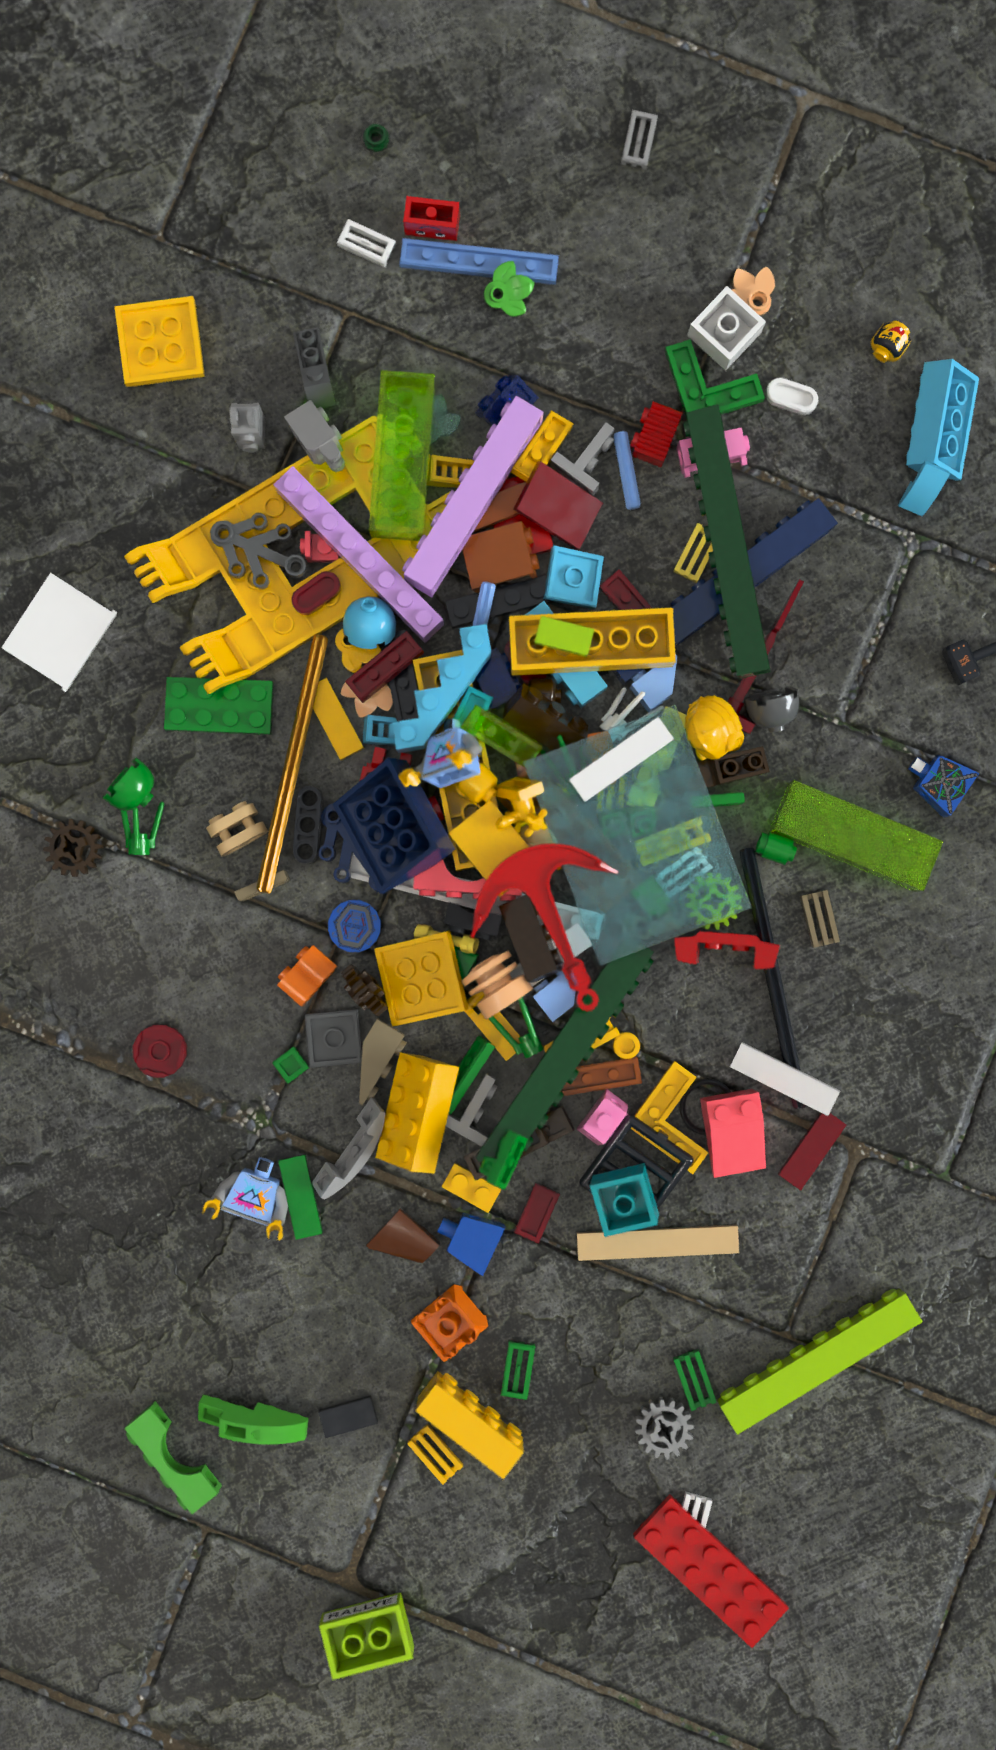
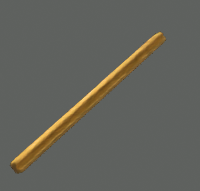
M320 634L313 636L256 889L262 893L272 892L328 639Z

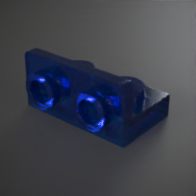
M504 375L496 383L495 387L497 389L491 395H486L479 402V409L475 414L478 418H483L490 426L493 424L498 425L502 419L500 414L507 402L512 403L515 396L531 405L539 397L518 375Z

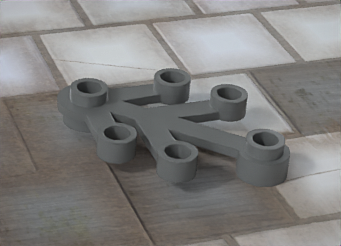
M255 513L251 518L236 524L225 520L216 522L211 528L210 537L215 545L223 547L229 563L228 571L232 577L242 578L246 572L244 565L238 561L234 545L244 549L253 573V584L258 589H266L270 583L267 574L263 572L258 556L284 567L288 575L293 578H300L306 573L307 565L301 556L291 555L286 557L263 546L277 540L282 542L290 540L292 531L288 525L280 524L274 530L247 539L239 534L253 528L258 531L266 529L268 520L264 514ZM257 518L264 519V523L261 526L255 525ZM281 529L288 530V534L285 537L279 536ZM228 531L229 535L227 538L221 539L220 533ZM296 563L301 565V569L298 572L292 571V566ZM234 566H241L240 573L234 574L232 572ZM260 576L266 578L265 583L262 585L256 583L257 578Z

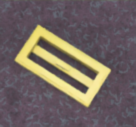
M697 523L673 571L695 583L698 582L709 560L708 553L713 552L711 543L696 574L690 573L706 542L704 528L701 524ZM698 533H701L703 537L685 571L681 567Z

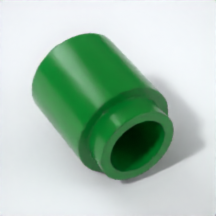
M762 832L755 852L761 854L760 857L785 865L787 861H793L797 847L793 846L794 840L772 832L768 834Z

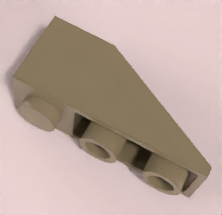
M380 1018L375 1021L363 1041L359 1104L361 1105L366 1100L369 1101L371 1097H375L379 1090L375 1086L380 1077L384 1079L387 1077L393 1067L389 1063L394 1054L399 1056L407 1043L403 1040L406 1035L405 1033L392 1027Z

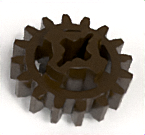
M69 819L68 826L60 821L59 830L55 828L50 829L53 836L52 838L45 837L44 840L49 842L50 845L43 848V851L50 852V856L45 860L46 862H55L52 866L53 870L57 871L62 868L61 875L67 876L71 871L72 877H78L79 871L84 875L89 874L87 867L96 869L97 865L94 860L102 859V856L97 851L103 849L104 845L97 844L101 835L92 834L95 830L94 826L90 825L85 828V821L80 820L77 825L74 819ZM72 831H80L86 836L77 838ZM60 838H61L60 846H59V848H57L58 842H59V840H60ZM71 843L78 844V847L75 848L76 853L69 852V849L72 848ZM90 848V853L86 858L87 850ZM70 858L75 866H69L62 862V860Z
M350 964L341 972L342 977L347 981L344 989L349 993L351 999L364 1011L370 1009L378 1017L388 1009L387 1003L382 999V996L385 994L384 990L365 969L360 972L357 967Z

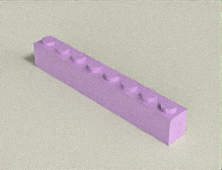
M515 396L512 403L507 402L500 414L502 419L498 425L493 424L486 436L488 441L484 447H478L472 458L474 460L473 465L470 469L465 468L458 481L461 484L456 491L451 490L444 503L447 505L442 514L438 512L433 518L430 525L433 527L428 536L424 534L419 540L416 547L418 552L414 558L409 557L405 562L402 571H404V580L408 584L431 598L433 597L511 473L513 466L541 425L543 411L518 396Z
M293 466L273 484L277 493L392 608L424 643L444 626L443 618Z

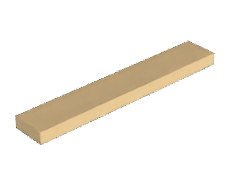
M719 1225L638 1229L607 1237L604 1236L603 1231L577 1232L578 1261L739 1253L738 1226Z

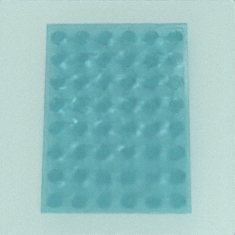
M676 705L523 762L528 778L542 782L544 792L536 795L540 810L543 808L547 810L544 820L553 844H565L580 848L598 857L618 871V874L591 871L574 865H562L599 965L606 964L752 908ZM659 717L674 739L584 802L569 779Z

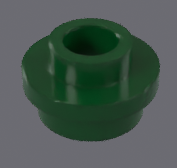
M379 124L368 126L363 134L365 146L374 152L384 150L389 143V134L386 128ZM378 136L381 140L373 142L372 138Z

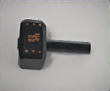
M963 639L942 650V655L956 684L961 685L980 676L981 671L977 661L995 654L996 642L972 652L968 642Z

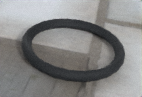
M702 1079L692 1083L680 1100L679 1109L683 1122L689 1129L700 1135H706L704 1129L694 1126L688 1120L685 1112V1102L690 1092L700 1085H714L725 1093H731L726 1085L714 1079Z

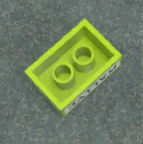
M401 1592L322 1613L319 1628L333 1680L413 1659L414 1642Z

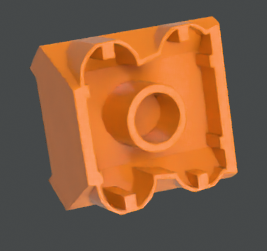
M455 1284L411 1319L412 1325L443 1362L455 1356L466 1344L474 1342L479 1334L488 1327L486 1315H483L463 1291L462 1286Z

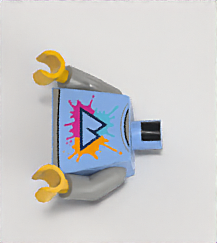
M456 719L445 720L444 732L429 738L426 755L422 763L414 769L408 768L401 772L399 779L404 787H408L410 784L416 786L420 784L421 780H425L439 788H443L480 774L478 755L481 753L482 747L472 734L460 728V721Z
M259 1157L255 1170L244 1168L241 1172L232 1173L219 1184L211 1200L204 1204L202 1213L204 1214L205 1210L211 1207L216 1211L212 1219H216L220 1206H222V1211L267 1226L266 1233L268 1239L271 1231H279L278 1240H281L283 1237L282 1225L285 1222L288 1203L285 1190L280 1186V1180L270 1176L274 1162Z

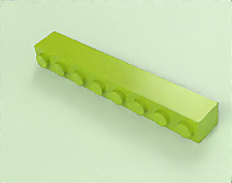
M900 1288L886 1291L881 1296V1300L874 1304H865L858 1310L859 1313L855 1316L842 1318L835 1324L836 1327L832 1330L819 1332L812 1338L813 1341L809 1344L796 1346L789 1352L790 1355L786 1358L773 1360L766 1366L767 1369L763 1372L750 1374L743 1380L744 1383L740 1386L724 1390L717 1401L736 1434H740L922 1323L923 1321L906 1293Z

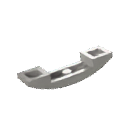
M371 1097L356 1118L361 1127L334 1165L325 1162L312 1181V1185L320 1198L327 1199L348 1184L366 1164L377 1146L384 1126L385 1112L374 1098Z

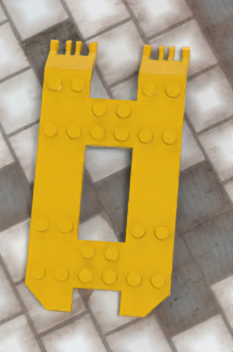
M371 416L341 434L342 439L338 441L343 449L340 452L341 456L345 461V467L342 471L333 472L326 462L321 465L314 464L307 455L171 538L139 546L124 556L130 565L137 563L144 557H148L151 561L136 568L134 571L137 578L154 571L140 580L142 587H148L160 579L163 581L164 585L148 593L152 603L158 602L166 596L193 589L220 572L246 613L245 616L223 629L195 637L180 647L183 655L186 656L201 647L205 650V654L192 659L189 663L191 668L195 669L211 661V663L195 672L197 678L201 679L214 670H217L219 673V677L204 684L203 687L207 694L252 676L313 639L315 634H321L343 620L346 609L353 601L367 596L380 598L342 558L337 559L292 587L279 565L258 556L263 572L267 574L270 580L269 586L266 589H258L253 584V573L244 549L235 545L234 548L238 561L244 565L246 572L242 578L237 579L231 576L228 571L229 563L223 547H218L211 540L210 531L212 526L222 520L236 524L251 518L255 513L264 514L268 520L266 529L258 531L253 528L239 534L249 539L274 530L280 524H286L290 529H293L303 523L304 520L277 493L273 485L293 466L331 505L357 491L382 532L367 542L404 579V571L402 569L409 557L414 558L418 552L416 547L419 540L424 534L428 536L432 530L431 522L438 512L442 514L447 506L444 503L450 493L448 492L432 503L427 504L402 462L423 450L422 444L409 424L395 423L384 420L381 417ZM263 518L255 520V525L261 526L264 523ZM281 529L279 531V536L288 532V530ZM222 531L220 533V538H227L229 532ZM234 566L232 572L234 574L240 573L241 566ZM329 571L334 573L341 584L339 594L310 615L298 613L292 605L294 592L321 572ZM260 576L257 578L256 583L262 585L265 583L266 578Z

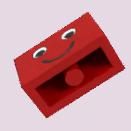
M406 196L403 220L405 235L457 241L460 220L459 202Z

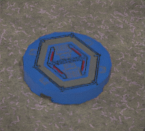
M348 900L340 903L332 911L328 920V932L331 940L340 949L347 952H362L377 942L381 933V920L377 911L370 904L361 900Z

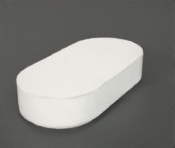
M784 378L772 380L766 389V398L770 404L800 415L810 414L818 404V395L814 389Z

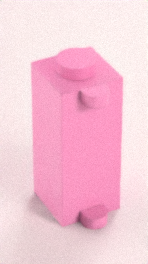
M742 428L724 431L730 463L740 462L741 466L747 465L746 455L747 451L750 450L747 435L743 436ZM691 438L679 440L676 448L684 478L690 477V472L697 471L696 463L691 464L688 448L693 447Z

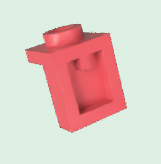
M305 531V538L300 539L301 555H305L308 563L334 562L339 559V555L318 534Z

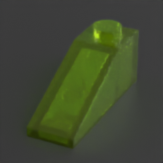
M476 704L460 726L463 730L526 769L530 767L543 748L532 737L506 722L503 718Z

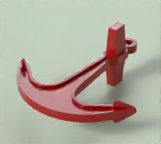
M550 843L522 849L501 862L485 881L476 904L473 930L470 937L474 938L475 933L487 918L496 898L502 892L509 889H517L524 892L531 899L564 960L562 972L569 988L578 992L576 996L578 1007L586 1011L592 1010L598 1004V995L592 989H587L591 979L586 972L583 961L575 958L550 891L549 881L552 873L562 865H574L591 871L618 874V871L598 857L570 845ZM586 994L592 997V1002L589 1005H585L582 1002V997Z

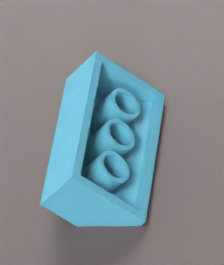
M953 359L924 362L923 373L920 377L919 396L916 401L914 424L911 428V441L906 456V465L919 472L924 461H928L949 470L950 475L948 479L961 480L979 378Z

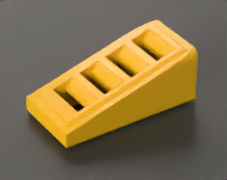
M431 455L427 461L426 485L458 488L461 484L458 482V467L462 468L463 472L465 468H471L474 460ZM436 466L441 467L440 476H436ZM447 467H451V477H447Z

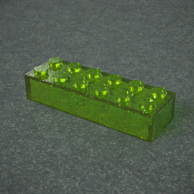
M381 370L369 520L371 538L419 541L425 534L436 389L435 374Z
M796 780L788 783L769 832L792 839L795 843L914 892L924 891L944 842Z

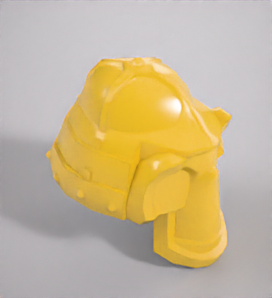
M716 695L701 696L692 704H689L685 717L686 734L692 747L695 748L696 756L700 760L707 758L719 759L727 752L740 749L744 741V734L741 730L742 726L739 717L727 701Z

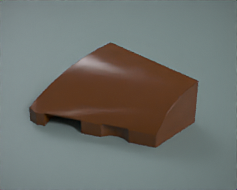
M400 1208L366 1246L372 1250L423 1263L440 1246V1242Z

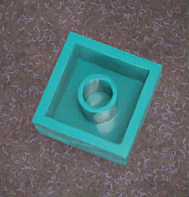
M645 1163L592 1175L590 1188L605 1237L658 1225L659 1212Z

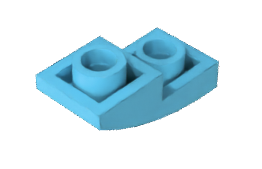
M924 461L915 480L909 483L898 506L923 516L950 475L949 470Z

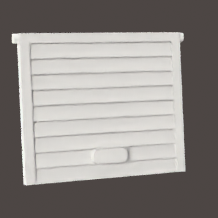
M50 573L3 644L2 649L62 686L61 689L66 692L116 617L117 612L114 610L111 612Z

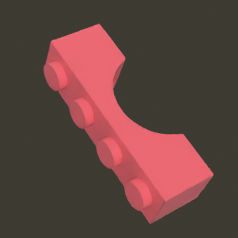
M441 860L438 864L414 877L413 889L419 891L420 896L434 897L435 892H446V897L462 898V894H473V899L478 900L479 893L486 880L484 878L477 881L460 880L447 870L444 861ZM510 889L500 897V901L510 902L516 899V897H521L522 891Z

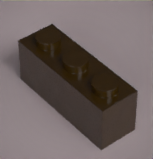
M523 683L505 704L503 720L563 758L564 756L557 739L558 735L563 737L570 758L587 740L588 724L581 717L574 716L566 711L558 702H552L544 697L534 687L530 688Z
M524 895L500 905L499 909L527 981L534 983L561 972V964L564 963V960L558 949L554 948L551 941L552 938L531 899Z

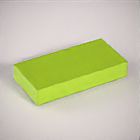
M541 616L534 644L588 657L594 629Z

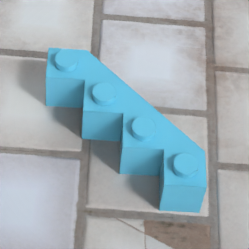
M487 624L460 628L464 655L437 660L441 687L414 691L419 718L392 723L398 753L421 750L427 747L429 738L434 736L460 698L473 683L480 670L491 658Z

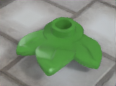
M513 261L504 262L494 270L492 282L485 287L484 300L490 307L495 309L501 308L509 316L522 315L526 312V307L522 300L532 292L535 285L534 281L527 276L516 275L515 263ZM495 289L501 292L502 296L500 299L494 298L493 291Z

